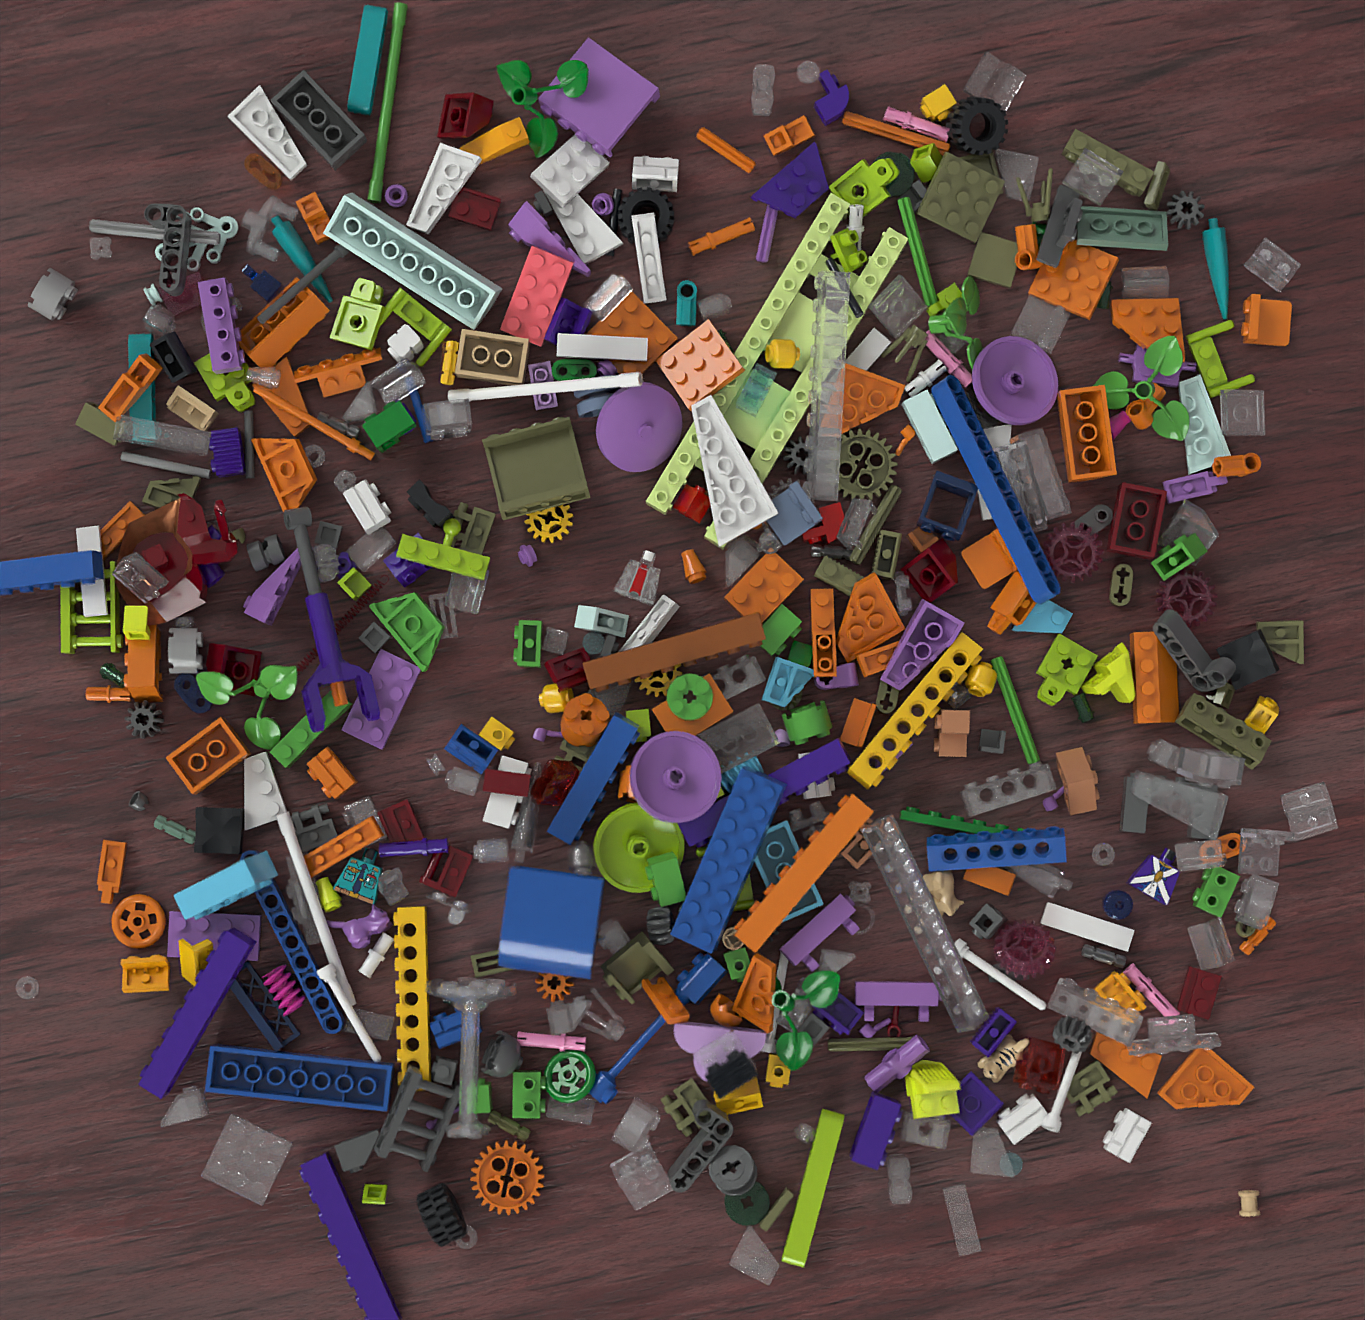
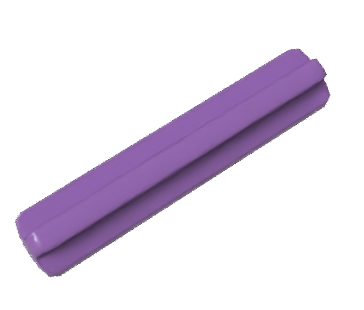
M768 204L756 260L763 263L768 262L778 211L770 208Z

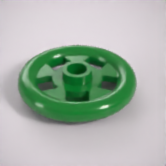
M565 1050L564 1052L557 1053L546 1065L544 1076H546L545 1088L548 1094L559 1102L573 1103L581 1100L591 1091L595 1083L596 1070L593 1061L582 1051ZM569 1059L570 1064L561 1067L560 1062ZM580 1061L586 1067L581 1072L576 1067ZM572 1072V1076L566 1079V1074ZM553 1073H558V1082H553ZM580 1078L585 1079L584 1085L578 1088L576 1085L579 1083ZM562 1086L570 1087L569 1094L561 1093Z

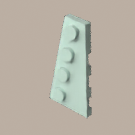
M1201 375L1184 380L1178 384L1180 403L1186 407L1190 420L1189 430L1184 439L1188 475L1212 467L1216 457L1231 456Z

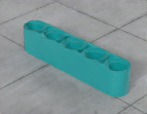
M371 5L364 6L348 97V112L371 115L388 19V8Z
M129 334V368L141 354L147 353L155 360V351H152V347H150V343L154 341L153 334ZM155 380L129 409L130 440L132 444L156 442Z

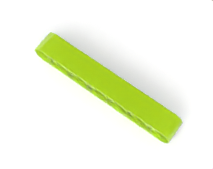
M826 1109L821 1110L781 1262L803 1268L805 1266L841 1133L844 1114Z

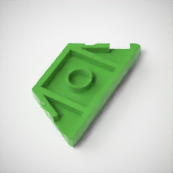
M416 592L370 604L371 610L422 672H426L445 628L438 617Z

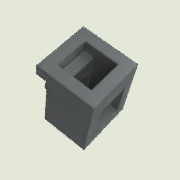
M986 903L969 924L974 928L972 932L978 938L990 940L1008 919L992 904ZM990 919L992 921V925L989 928H987L985 923L987 920Z
M437 1055L432 1067L431 1078H434L435 1082L452 1085L459 1061Z

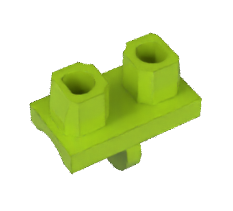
M846 228L830 236L835 253H832L830 257L833 259L838 257L845 274L863 266V263L868 260L866 253L863 250L858 251L855 243L859 241L856 230L849 231Z

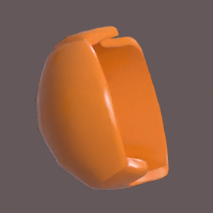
M718 993L710 1006L713 1019L724 1027H737L742 1021V1016L736 1015V1012L731 1010L734 1003Z

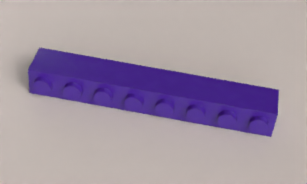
M840 737L769 774V776L788 784L779 805L789 800L788 795L795 792L798 796L809 790L807 785L813 782L819 785L829 779L828 774L835 771L838 775L849 769L847 764L851 763L852 760ZM729 796L714 803L698 818L684 823H677L689 847L696 844L698 848L709 842L708 837L713 835Z
M234 927L227 931L224 930L217 940L220 943L216 951L212 950L207 957L208 965L205 970L201 969L196 976L195 981H197L194 989L191 988L185 995L184 1000L186 1003L183 1008L180 1007L174 1014L173 1019L175 1022L172 1027L169 1026L162 1035L164 1041L151 1054L153 1060L140 1073L142 1079L138 1085L160 1099L170 1093L257 942Z
M329 1152L300 1165L302 1169L299 1170L303 1181L308 1182L311 1188L309 1191L310 1198L314 1204H318L320 1209L318 1212L322 1224H326L330 1231L327 1233L332 1246L336 1245L338 1249L337 1259L342 1267L345 1266L348 1272L346 1279L351 1288L354 1287L357 1292L355 1299L359 1308H364L367 1315L364 1317L365 1320H402V1316Z

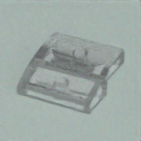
M985 52L963 91L972 97L992 99L995 101L994 103H999L1002 106L1000 110H1005L1006 112L1027 75L1010 63L1005 64L991 53Z
M1324 782L1280 795L1284 813L1288 818L1292 838L1295 842L1338 829L1332 802Z

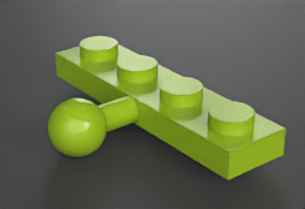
M451 518L444 522L443 530L445 537L443 544L402 534L396 554L398 558L485 580L490 557L451 547L454 536L458 535L461 531V524L458 520Z

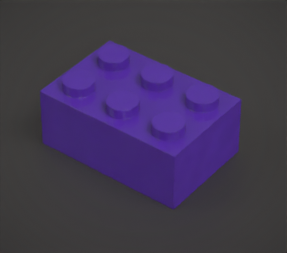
M872 1091L849 1153L851 1161L878 1170L879 1165H884L887 1157L886 1145L887 1143H892L895 1131H893L895 1121L899 1123L903 1113L898 1100Z

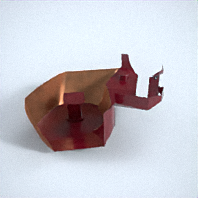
M185 493L177 494L180 497L179 499L128 524L117 559L115 584L129 606L148 607V625L168 622L206 603L207 581L199 566L230 562L238 554V541L230 533L224 515L227 510L222 499L215 501L213 507L221 532L220 540L211 538L202 506Z

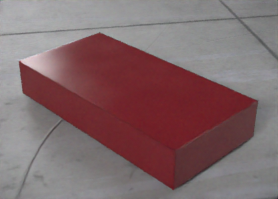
M485 769L483 792L528 797L531 775Z

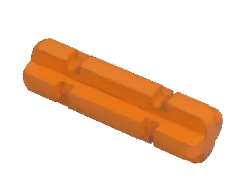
M1265 916L1261 921L1262 924H1258L1255 932L1247 937L1248 940L1239 946L1244 954L1250 955L1254 951V946H1258L1267 936L1268 930L1274 928L1276 925L1274 919L1270 916Z

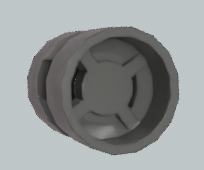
M277 534L264 538L262 543L257 540L246 544L249 558L256 572L268 568L270 563L278 565L286 560L283 546Z

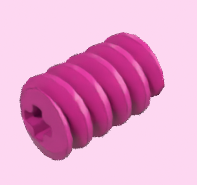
M286 964L275 968L262 977H267L263 983L264 986L272 985L268 992L270 994L277 992L273 1000H282L278 1008H287L283 1013L284 1017L303 1006L302 1002L306 998L305 995L298 996V993L301 991L300 987L293 989L296 980L288 981L291 972L283 973L287 967Z

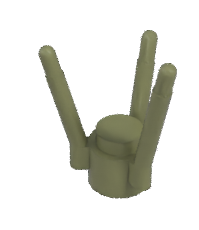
M1052 168L1048 170L1047 185L1045 181H1042L1041 202L1032 203L1033 208H1030L1020 177L1016 178L1026 209V216H1031V222L1047 221L1049 219Z
M913 324L911 328L908 327L881 354V357L884 358L905 339L907 343L895 359V362L898 363L911 345L915 348L919 345L906 378L907 382H910L922 351L928 343L926 340L928 334Z

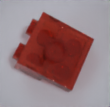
M1026 1037L1025 1039L1029 1040V1044L1024 1048L1022 1060H1016L1013 1082L1019 1083L1018 1088L1032 1090L1033 1087H1036V1092L1050 1094V1090L1059 1091L1066 1049L1060 1048V1044Z

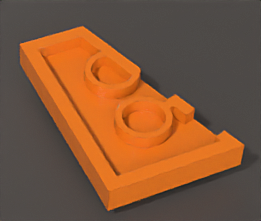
M287 357L252 384L254 388L259 384L308 413L298 384L294 381V374ZM263 398L295 438L310 426Z
M757 953L751 960L731 1010L769 1034L773 1031L774 1006L772 1004V996L775 993L776 964Z
M1096 1032L1089 1054L1145 1098H1148L1162 1055Z

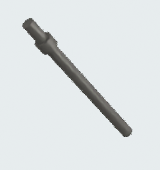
M341 244L336 245L331 254L257 317L258 321L264 324L340 257H345L350 251Z

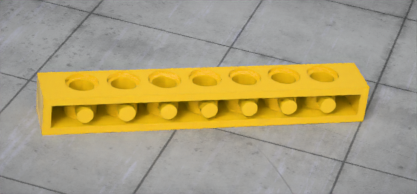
M961 632L954 643L951 644L852 764L847 773L867 790L872 785L877 787L884 778L881 775L886 768L891 770L898 761L895 756L900 750L904 753L913 743L909 739L914 733L918 736L927 726L923 722L928 716L933 718L941 709L937 705L942 699L947 701L954 693V690L951 688L957 682L960 685L968 676V673L965 671L969 666H976L982 659L979 654L983 648ZM961 657L964 665H956L953 658ZM942 673L947 674L950 677V682H942L939 675ZM928 690L933 691L936 694V699H928L925 692ZM914 707L921 709L922 716H914L911 709ZM900 724L907 726L908 733H900L897 726ZM886 741L891 742L894 745V750L887 751L883 747V743ZM877 759L880 762V767L872 768L869 760Z
M427 906L398 907L397 912H394L393 919L394 926H398V935H394V947L398 948L399 957L395 958V971H399V980L395 981L396 994H400V1003H396V1017H400V1026H397L396 1029L397 1040H401V1049H397V1062L401 1063L402 1072H398V1086H400L410 1061L418 1062L423 1080L431 1082ZM408 923L416 927L414 936H408L405 933V926ZM408 946L414 947L417 951L414 959L408 958L405 954ZM408 969H413L417 972L416 981L411 982L406 978ZM409 992L417 994L418 1002L416 1004L408 1003L406 996ZM409 1015H415L418 1018V1026L411 1027L408 1025L407 1018ZM409 1038H416L419 1041V1048L417 1050H412L408 1047Z

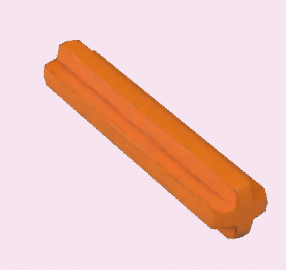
M705 127L698 131L697 138L738 167L747 173L754 169L756 163L711 131Z

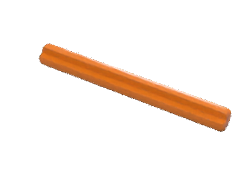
M848 111L845 112L842 123L913 147L920 148L934 143L942 156L945 152H949L950 144Z

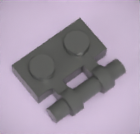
M327 803L320 806L316 804L311 806L309 810L292 813L291 819L297 829L295 834L302 853L320 847L338 836L333 818L323 820L322 814L330 812ZM314 817L316 824L304 828L303 821Z

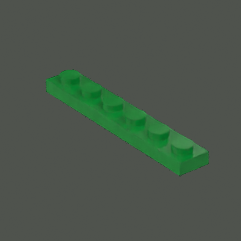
M907 806L906 811L900 810L899 819L975 834L981 831L999 833L1002 830L1009 829V826L995 824V828L986 826L987 822L973 819V824L964 822V817L951 815L950 819L941 818L942 813L929 811L928 815L920 814V809Z

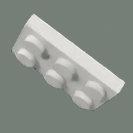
M574 135L534 170L530 177L563 208L608 167L609 162L602 155L598 154L591 144L587 141L585 143Z

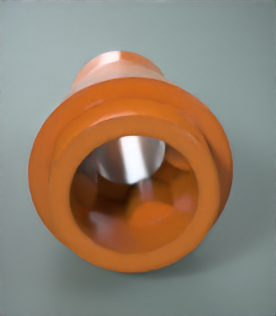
M694 549L682 552L685 579L689 581V584L704 581L707 571L696 556Z

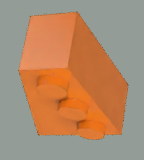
M157 624L148 625L151 631L150 640H127L125 636L128 653H125L124 661L125 666H128V673L124 674V686L128 688L135 702L143 703L144 700L148 701V703L163 702V695L159 692V681H162V673H159L161 636Z

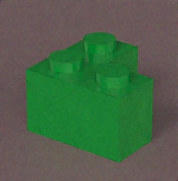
M400 400L398 402L391 401L383 407L384 411L378 415L376 413L371 414L364 420L366 423L362 425L381 454L400 442L399 437L417 426Z

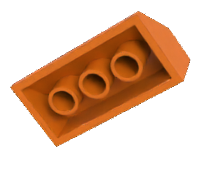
M297 277L240 330L242 341H238L240 348L264 372L272 368L285 353L292 349L293 345L302 337H305L309 330L322 321L330 311L308 287H305L264 324L258 321L257 317L300 280Z
M1105 385L1060 390L1057 393V403L1068 483L1117 475Z
M1133 632L1130 634L1131 669L1135 688L1134 724L1173 723L1179 715L1177 664L1154 632Z

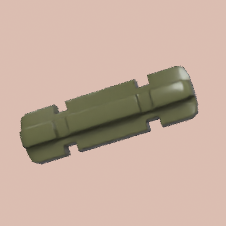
M495 1110L488 1117V1122L493 1125H499V1128L513 1136L517 1135V1138L522 1141H526L531 1131L524 1126L520 1127V1124L506 1116L502 1117L501 1113Z

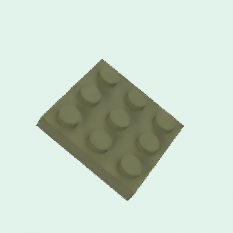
M945 152L916 214L976 243L1005 181L949 152Z

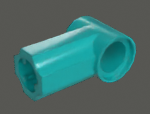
M689 280L682 281L677 287L676 325L696 326L697 287ZM684 286H690L694 292L692 296L684 297L681 294V289Z

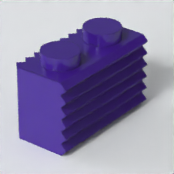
M236 427L211 431V437H208V446L210 451L213 450L214 459H211L212 472L216 473L219 478L246 474L241 430Z
M995 1007V1011H992L993 1014H990V1018H987L984 1025H981V1029L975 1032L976 1036L970 1039V1043L988 1058L1017 1023L1016 1020L999 1007Z

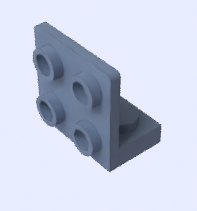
M795 481L787 490L771 500L778 514L768 519L767 522L782 544L786 546L821 522L823 518L799 483Z

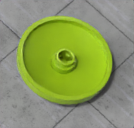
M631 803L614 810L603 820L594 839V858L603 877L616 888L632 893L648 892L650 888H653L652 880H648L645 872V867H648L647 859L673 851L680 867L684 855V838L677 823L660 821L646 813L638 803Z

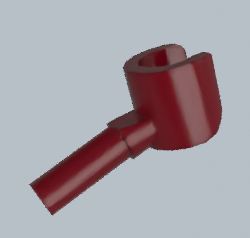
M894 1006L892 1021L887 1026L889 1037L892 1028L898 1029L897 1038L901 1034V1029L898 1025L899 1006Z

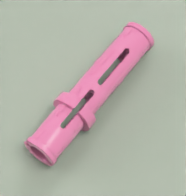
M889 106L887 107L883 120L900 125L902 129L906 130L908 128L947 142V132L950 131V128L913 116L911 112L907 111L905 113Z
M928 330L926 332L928 334L926 346L948 369L947 372L950 375L953 374L964 388H967L972 383V374L962 365L963 362L958 360L935 334Z
M1134 963L1123 971L1136 986V990L1142 992L1169 1023L1173 1022L1180 1015V1012L1151 983L1152 980L1149 977L1146 978Z
M518 1031L517 1035L518 1038L526 1039H517L520 1046L555 1048L563 1052L565 1049L585 1052L586 1049L585 1045L577 1044H586V1037L566 1036L564 1033H561V1035H549Z

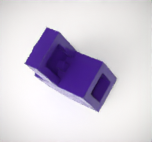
M825 70L819 74V81L827 95L815 101L814 108L824 126H827L844 114L848 105L849 90L847 85L838 89L839 82L834 74L830 75L829 71Z

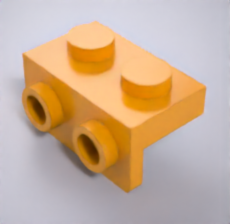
M152 955L148 958L130 956L127 959H121L123 993L169 991L170 964L166 957Z
M1113 971L1093 989L1118 1019L1125 1024L1140 1010L1147 1008L1143 1003L1146 999L1138 990L1134 992L1128 986L1131 982L1124 973L1118 974Z

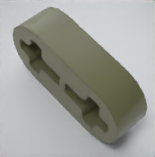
M1127 564L1115 566L1111 573L1109 600L1116 607L1126 605L1131 598L1133 570ZM1121 568H1124V572L1128 573V577L1123 579V584H1120V576L1116 574L1121 571ZM1119 587H1122V595H1125V599H1122L1119 603L1118 599L1114 598V594H1117Z
M880 680L876 697V708L880 713L888 714L896 707L899 690L891 686V691H887L888 684ZM886 694H890L889 702L892 703V707L884 710L883 705H880V701L885 699Z

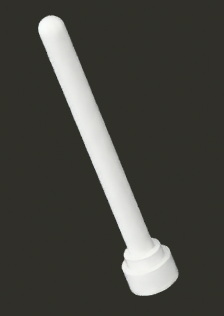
M959 938L949 952L956 958L967 959L1038 1009L1044 1010L1046 1008V1003L971 952L965 941Z
M780 953L776 977L779 979L783 990L788 959ZM774 1007L773 1031L769 1034L766 1033L765 1044L761 1049L763 1052L777 1054L775 1035L780 1012L776 1007Z
M333 963L326 965L316 971L318 976L330 985L372 1060L376 1063L380 1062L381 1055L335 977L337 976Z
M1072 1051L1052 1111L1043 1119L1041 1126L1053 1132H1059L1062 1124L1060 1122V1113L1082 1053L1080 1051L1078 1054Z

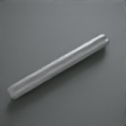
M94 219L90 221L89 230L93 233L164 239V229H157L152 225ZM191 229L190 242L212 245L220 244L221 234L219 232ZM176 236L173 241H180L181 236Z

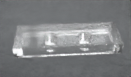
M965 1184L942 1188L959 1257L982 1251Z

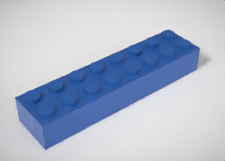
M749 766L741 768L670 935L711 954L717 950L788 784Z
M213 1044L210 1046L205 1092L387 1112L391 1104L395 1063H376L369 1060L287 1051L276 1052L269 1049Z

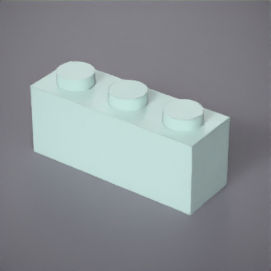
M925 390L903 401L902 407L931 464H934L956 453L958 449L952 434L949 433L946 427L947 424L942 414L939 413L936 407L937 404L932 393L929 394L928 390Z

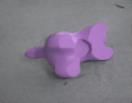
M375 904L372 905V911L367 917L347 922L327 920L329 927L342 928L348 941L357 949L368 946L372 934H380L393 926L387 912L377 908Z

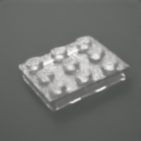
M231 1113L201 1177L263 1206L293 1142Z

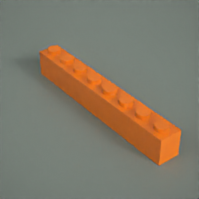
M851 794L849 797L845 795L837 804L840 807L835 814L829 813L822 822L825 826L820 832L817 830L813 832L808 838L810 844L804 850L801 847L793 856L796 861L791 867L786 865L778 874L781 879L776 884L771 883L763 892L766 895L761 902L756 900L748 910L751 912L746 920L741 918L735 925L734 929L736 932L734 935L755 953L874 812L854 794Z

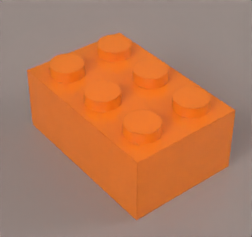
M770 549L724 597V600L742 617L759 612L763 624L804 579L774 550Z
M220 717L168 755L166 759L190 792L198 794L250 756L251 752L226 718Z

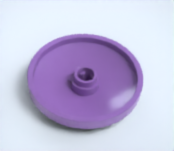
M1016 336L996 339L982 349L974 362L972 384L976 397L983 408L997 420L1010 425H1027L1043 417L1054 405L1058 393V377L1055 367L1046 352L1032 341Z
M643 382L642 386L621 388L606 401L600 411L596 425L598 446L605 458L622 470L629 472L650 470L664 462L676 448L682 432V414L675 398L658 385Z
M664 732L649 739L637 751L630 768V785L636 801L650 816L667 823H684L698 818L713 805L721 787V769L713 750L700 738L686 732Z

